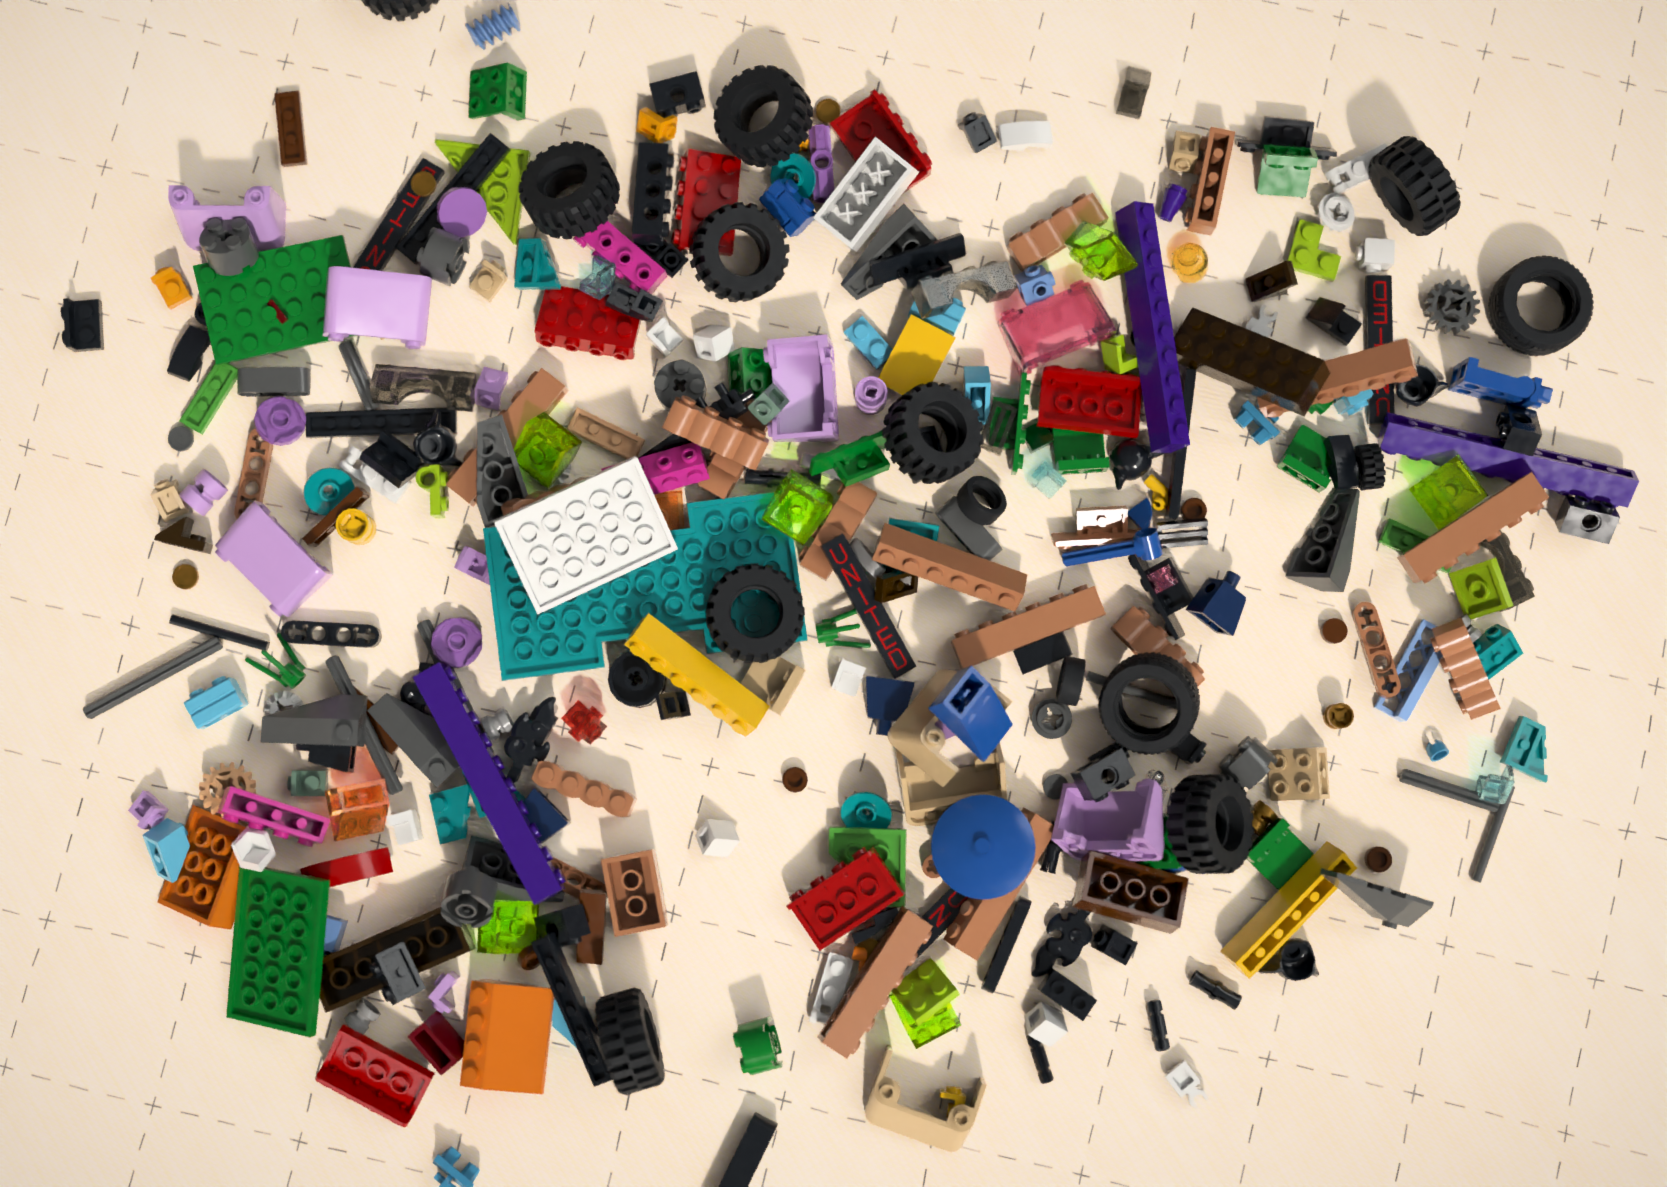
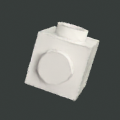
M1365 238L1357 245L1355 250V260H1358V269H1366L1368 273H1379L1381 270L1388 271L1395 264L1396 240Z

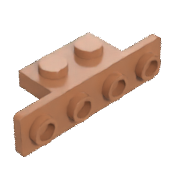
M1127 506L1076 508V532L1052 533L1051 540L1053 546L1061 549H1069L1074 545L1093 547L1098 546V544L1131 540L1140 529H1128Z

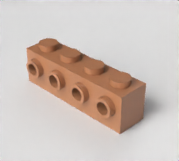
M1210 127L1207 135L1201 137L1199 151H1202L1201 160L1197 159L1194 174L1198 175L1196 184L1192 183L1189 198L1193 199L1192 206L1187 207L1184 222H1188L1186 231L1211 236L1216 229L1235 137L1234 131Z

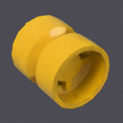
M347 509L338 516L336 530L348 542L355 545H365L374 538L376 524L364 512L358 509Z

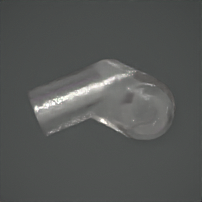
M1151 769L1148 771L1146 779H1153L1161 786L1163 802L1169 788L1165 775L1160 770Z

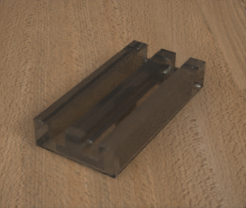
M994 399L981 434L984 436L983 444L979 446L981 449L989 453H995L997 456L1001 455L1018 408ZM1000 407L1002 409L989 444H985L984 440L996 408ZM1006 410H1008L1011 414L998 448L993 447Z

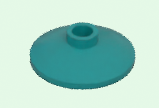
M792 153L789 155L790 159L785 162L780 160L778 165L772 166L770 173L771 185L777 179H791L797 184L799 188L798 193L803 198L808 199L815 188L816 176L813 166L808 159L800 154ZM796 173L798 174V177H799V181H798V182L795 180V174H796Z
M331 467L323 468L314 472L307 479L303 491L304 499L312 511L326 516L355 489L351 477L343 470ZM328 485L332 486V490H331V491H329V492H325V491H324V487H325V486H328Z
M857 792L847 797L843 802L841 818L846 827L888 828L892 818V811L887 801L881 796L872 792Z

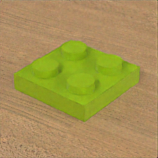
M1496 558L1449 573L1463 615L1467 614L1471 620L1514 606Z
M929 958L905 976L900 985L891 991L918 1026L960 995L957 988L932 958Z

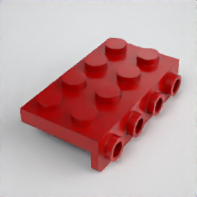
M874 89L870 92V96L830 122L829 126L855 162L876 137L919 171L903 192L905 193L931 175L932 161L926 152L921 153L918 149V142L911 132L907 133L903 128L904 123L899 114L896 112L892 113L888 107L890 104L886 96L882 92L879 94Z
M688 149L684 156H680L678 171H682L681 180H678L676 186L679 204H676L674 209V219H677V228H674L672 232V243L675 244L679 251L682 249L689 250L690 245L693 244L691 238L694 231L698 229L699 223L721 206L726 204L732 205L738 202L741 160L736 156ZM735 229L726 232L720 238L718 246L719 255H733Z
M561 286V289L545 290L534 332L536 341L545 347L556 346L572 352L584 351L595 356L606 355L618 360H633L642 320L627 316L605 306L609 297L608 294Z
M1059 365L1045 366L1041 376L1037 426L1137 438L1139 434L1142 394L1140 377L1134 374H1113L1109 371H1088L1084 368L1069 369Z
M873 846L868 850L862 847L851 855L853 857L852 861L847 864L841 861L830 869L832 871L831 875L826 878L823 875L817 877L809 883L811 885L810 889L805 892L800 889L788 897L790 902L786 905L787 909L794 912L819 951L904 896L905 892Z
M343 1024L333 1041L322 1067L317 1072L315 1080L347 1099L369 1109L371 1112L388 1119L392 1123L401 1127H407L416 1113L435 1073Z

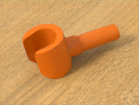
M855 946L852 960L860 961V971L866 962L867 950L863 947Z

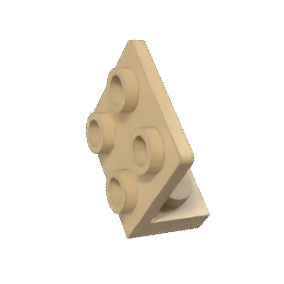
M781 657L764 663L753 662L741 684L770 706L769 710L781 716L806 670L798 665H793Z
M1327 748L1270 750L1278 758L1276 764L1270 762L1268 765L1270 769L1268 774L1271 801L1330 799Z

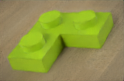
M1300 219L1296 226L1287 261H1292L1294 271L1333 282L1336 278L1341 256L1318 249L1324 228L1323 225Z

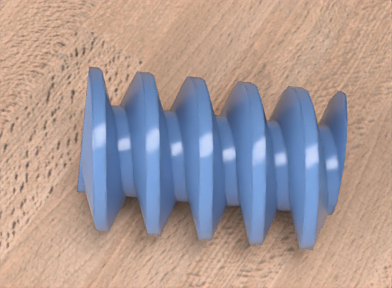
M509 2V9H506L502 4L499 5L500 14L494 9L490 10L491 18L482 14V23L474 18L473 28L468 23L464 24L475 46L478 45L485 50V41H488L493 46L495 45V36L500 41H503V32L512 36V27L518 32L521 31L520 23Z

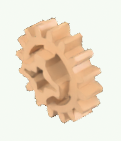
M231 762L229 767L226 768L223 763H220V769L218 770L210 767L211 775L204 773L202 775L204 782H199V790L201 791L199 792V799L204 800V808L211 806V814L213 815L219 808L226 787L232 786L243 790V787L240 786V782H242L246 788L245 791L256 794V789H254L256 788V780H251L252 772L244 773L243 765L236 769L234 762ZM210 788L213 789L215 798L210 794Z

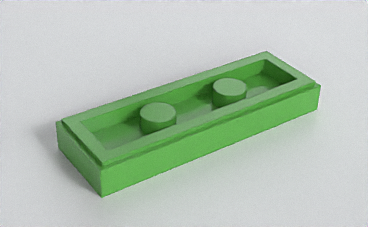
M215 363L179 422L203 435L237 381L238 368L229 363L216 365Z
M1389 518L1385 523L1378 543L1400 553H1405L1430 536ZM1442 567L1439 570L1445 573H1449L1452 567H1450L1447 570H1445V568Z

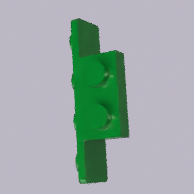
M1022 372L1020 376L1018 399L993 397L988 448L1013 450L1011 475H1016L1018 469L1023 467L1024 454H1019L1020 444H1025L1026 429H1022L1023 419L1027 420L1029 406L1024 404L1025 395L1030 394L1031 380H1026V372Z
M882 430L870 436H862L852 443L841 444L836 449L826 453H818L811 459L809 473L811 476L833 468L844 486L847 487L888 471L890 463L881 451V449L885 448L884 443L887 442L886 438L882 436Z

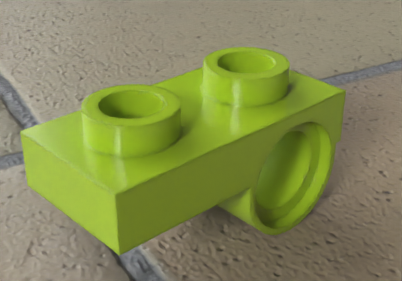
M429 465L417 471L416 483L426 492L430 493V515L435 519L445 518V511H449L448 496H445L448 473L440 465ZM428 474H434L435 480L433 484L426 486L424 478Z

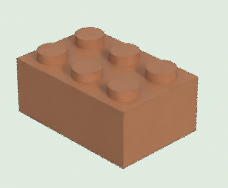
M655 849L601 859L615 937L667 927L669 924Z

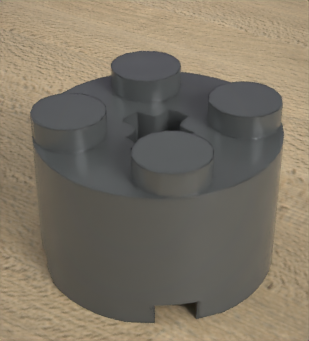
M213 218L207 221L206 228L200 235L199 243L210 268H213L215 273L223 276H233L242 273V268L248 265L251 268L256 263L259 251L245 219L220 220Z
M433 227L429 232L426 247H421L417 255V261L421 263L419 273L447 286H451V283L456 284L467 261L463 260L464 253L469 254L470 252L469 240L443 229Z
M680 359L667 363L659 370L654 380L656 396L662 407L668 412L675 397L681 398L684 395L696 400L702 396L705 401L707 389L703 374L698 367L688 361ZM679 384L684 385L686 390L682 392L677 390L676 386Z
M1248 735L1238 744V751L1233 756L1229 753L1220 761L1219 768L1221 770L1219 773L1230 775L1241 784V788L1247 787L1250 790L1270 771L1267 767L1269 763L1273 762L1276 764L1278 758L1256 737L1251 738Z
M467 866L464 870L452 873L446 879L441 899V914L443 918L459 927H462L463 924H471V928L484 926L492 917L498 888L497 882L474 866Z

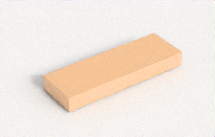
M578 407L566 428L568 432L625 459L634 456L638 457L645 443V439Z

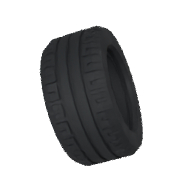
M1542 255L1541 257L1535 256L1525 259L1513 266L1495 283L1488 302V317L1490 318V324H1492L1491 327L1494 329V333L1498 335L1499 340L1501 339L1502 343L1507 344L1506 346L1513 351L1516 350L1518 353L1528 354L1529 356H1545L1555 353L1578 339L1592 319L1594 300L1592 299L1593 294L1591 293L1592 289L1589 288V282H1587L1586 277H1583L1584 274L1578 268H1575L1573 264L1564 261L1562 258ZM1530 282L1544 283L1553 288L1560 296L1564 310L1563 319L1557 329L1550 331L1537 330L1528 325L1520 316L1517 307V296L1523 284Z
M1155 652L1135 654L1121 661L1105 680L1098 699L1101 723L1104 725V729L1107 730V734L1111 736L1110 738L1115 740L1117 744H1120L1121 747H1125L1126 750L1144 755L1165 753L1181 744L1193 729L1200 709L1199 689L1191 672H1188V669L1182 663H1179L1178 660L1167 657L1165 654H1155ZM1151 678L1165 684L1171 689L1176 699L1177 714L1170 723L1158 728H1147L1136 724L1128 717L1123 708L1122 694L1124 688L1129 683L1137 679Z

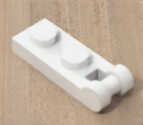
M1387 143L1327 171L1324 175L1327 181H1331L1333 184V192L1343 194L1372 179L1369 176L1370 169L1368 168L1372 157L1388 147ZM1344 174L1347 182H1343L1340 175Z
M351 445L348 449V456L344 461H340L338 467L398 505L411 483L407 482L402 487L397 488L364 462L358 470L352 466L359 459L362 451Z
M829 951L809 1022L826 1024L843 998L854 962L852 958ZM822 1004L831 1007L830 1014L820 1012Z

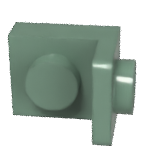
M772 383L748 406V409L763 425H766L790 401Z
M292 770L291 776H288L287 780L288 791H291V796H328L329 771Z

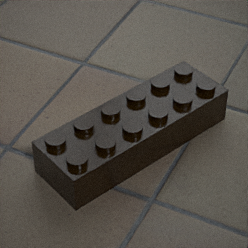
M1194 307L1191 308L1174 336L1178 364L1194 369L1201 374L1304 417L1330 375V371L1323 359Z
M441 907L323 957L320 1001L325 1013L381 990L383 986L379 977L375 978L370 970V958L403 941L418 973L476 949L467 925L463 924L462 927L449 923L443 918Z

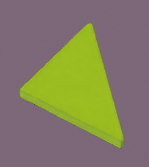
M435 139L434 141L457 172L480 146V144ZM510 148L511 151L477 193L485 201L486 209L512 244L517 245L523 207L518 190L519 183L522 182L520 180L522 173L527 171L526 167L529 163L530 151Z

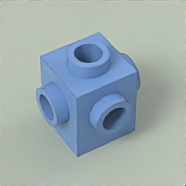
M1042 264L1030 266L1025 271L1014 275L1020 297L1026 306L1034 303H1043L1048 298L1055 296L1052 286L1056 285L1051 271L1047 272Z

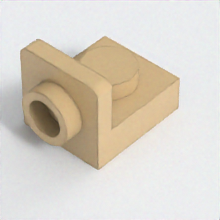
M1176 131L1169 164L1170 170L1187 173L1194 172L1199 154L1201 135Z
M484 259L481 262L483 265L482 269L469 285V288L491 303L508 278L503 272L505 269L494 260L489 263Z
M166 479L154 485L155 488L150 495L164 522L189 511L185 501L179 496L180 491L177 488L179 485L177 480L169 482Z

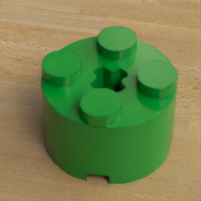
M770 1016L741 1023L738 1025L737 1032H733L736 1048L740 1047L742 1054L740 1066L743 1074L749 1073L752 1076L783 1067V1060L778 1061L777 1057L778 1054L782 1053L779 1036L775 1025H769V1022L772 1020Z

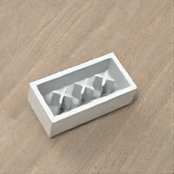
M875 137L813 218L848 247L858 252L919 171Z

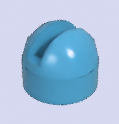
M1435 739L1434 744L1429 742L1426 746V753L1432 762L1439 761L1449 754V749L1441 740Z

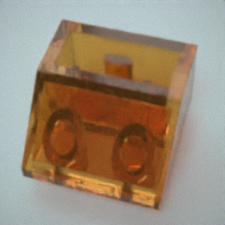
M385 778L325 791L334 842L384 831L390 804Z

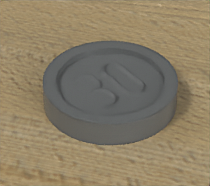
M178 426L170 431L168 443L174 450L184 452L192 447L194 435L190 429Z
M1059 774L1048 776L1043 783L1045 795L1050 799H1060L1063 783H1068L1066 778Z

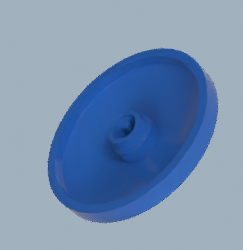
M973 795L955 802L941 815L933 831L931 852L938 874L949 887L966 897L988 900L1007 895L1023 883L1033 866L1036 844L1029 821L1015 805L997 796Z

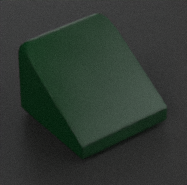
M1035 423L1025 428V443L1031 454L1055 441L1047 427H1039Z

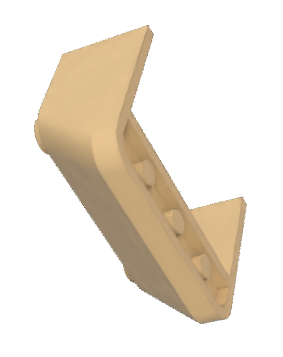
M944 669L936 672L888 731L890 744L942 787L959 770V768L939 753L944 747L946 739L944 733L934 725L938 718L928 709L958 672ZM991 684L1006 710L1013 701Z
M1000 742L985 762H982L975 756L974 766L959 768L958 772L944 787L924 773L912 761L903 763L902 753L896 749L905 817L909 825L923 826L936 824L941 815L951 805L969 796L992 795L1007 800L1005 762Z
M886 1045L865 1106L866 1119L873 1125L948 1152L958 1151L963 1146L974 1125L987 1087L985 1080L979 1078L970 1106L963 1104L954 1106L949 1112L947 1121L897 1104L900 1096V1087L894 1079L884 1076L893 1052L892 1046Z

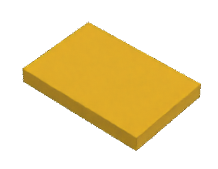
M911 314L878 378L883 380L886 387L901 395H904L919 384L933 382L956 337Z

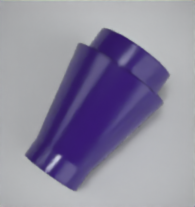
M1169 183L1168 188L1164 189L1158 218L1171 223L1188 198L1186 196L1188 190L1179 185Z

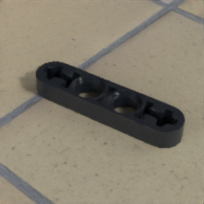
M292 620L284 623L281 628L282 638L292 644L374 648L382 640L381 631L377 627L367 624ZM295 625V629L306 631V636L295 635L294 639H292V636L288 635V630H292ZM321 626L325 630V637L320 641H316L312 633L316 627ZM342 628L349 629L351 633L350 639L346 642H341L338 639V632ZM369 630L375 634V639H371L370 643L364 638H357V633L368 634Z
M1022 896L1018 897L983 979L982 990L991 994L995 992L1031 907V900Z

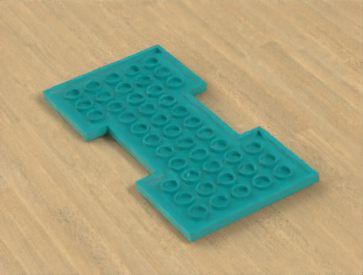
M787 491L687 503L690 528L670 530L678 548L677 550L540 614H537L497 528H483L502 681L605 668L602 642L628 639L637 624L648 613L674 633L703 629L706 654L721 653L722 651L718 648L717 643L712 640L709 628H707L706 606L714 585L725 573L734 570L740 565L748 566L751 563H758V565L765 566L767 564L773 566V569L777 571L782 570L785 572L786 577L793 580L797 585L798 592H801ZM748 590L734 600L731 607V619L735 628L740 633L748 637H762L769 634L776 627L779 619L778 605L768 593L761 590ZM805 616L803 618L802 630L794 643L808 641Z

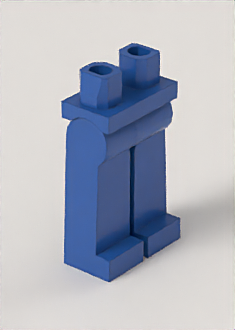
M1468 357L1453 368L1448 391L1502 405L1508 403L1523 408L1531 407L1538 409L1542 403H1550L1553 388L1541 385L1542 378L1534 377L1531 379L1528 376L1516 378L1478 367L1479 359Z

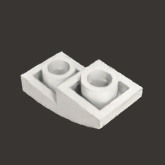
M1021 121L1000 124L998 126L1000 149L1023 151L1026 147L1049 149L1054 144L1050 121Z

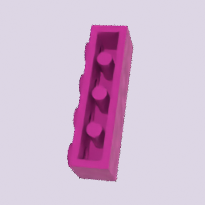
M608 221L604 225L600 224L597 230L592 233L589 231L583 237L577 238L574 236L572 238L583 249L587 246L592 250L593 253L591 255L600 264L606 262L611 267L610 272L619 280L624 278L630 283L628 287L637 292L643 289L653 294L667 278L666 271Z
M693 442L638 458L654 495L710 479L702 447ZM612 466L602 468L601 470L603 471V470H605V469H607V468H610V467H612Z
M232 786L225 788L217 810L218 813L223 814L222 819L233 823H238V820L249 822L247 826L249 828L262 831L264 828L273 830L272 835L283 839H288L289 836L298 838L297 843L312 847L313 844L323 843L331 820L330 818Z

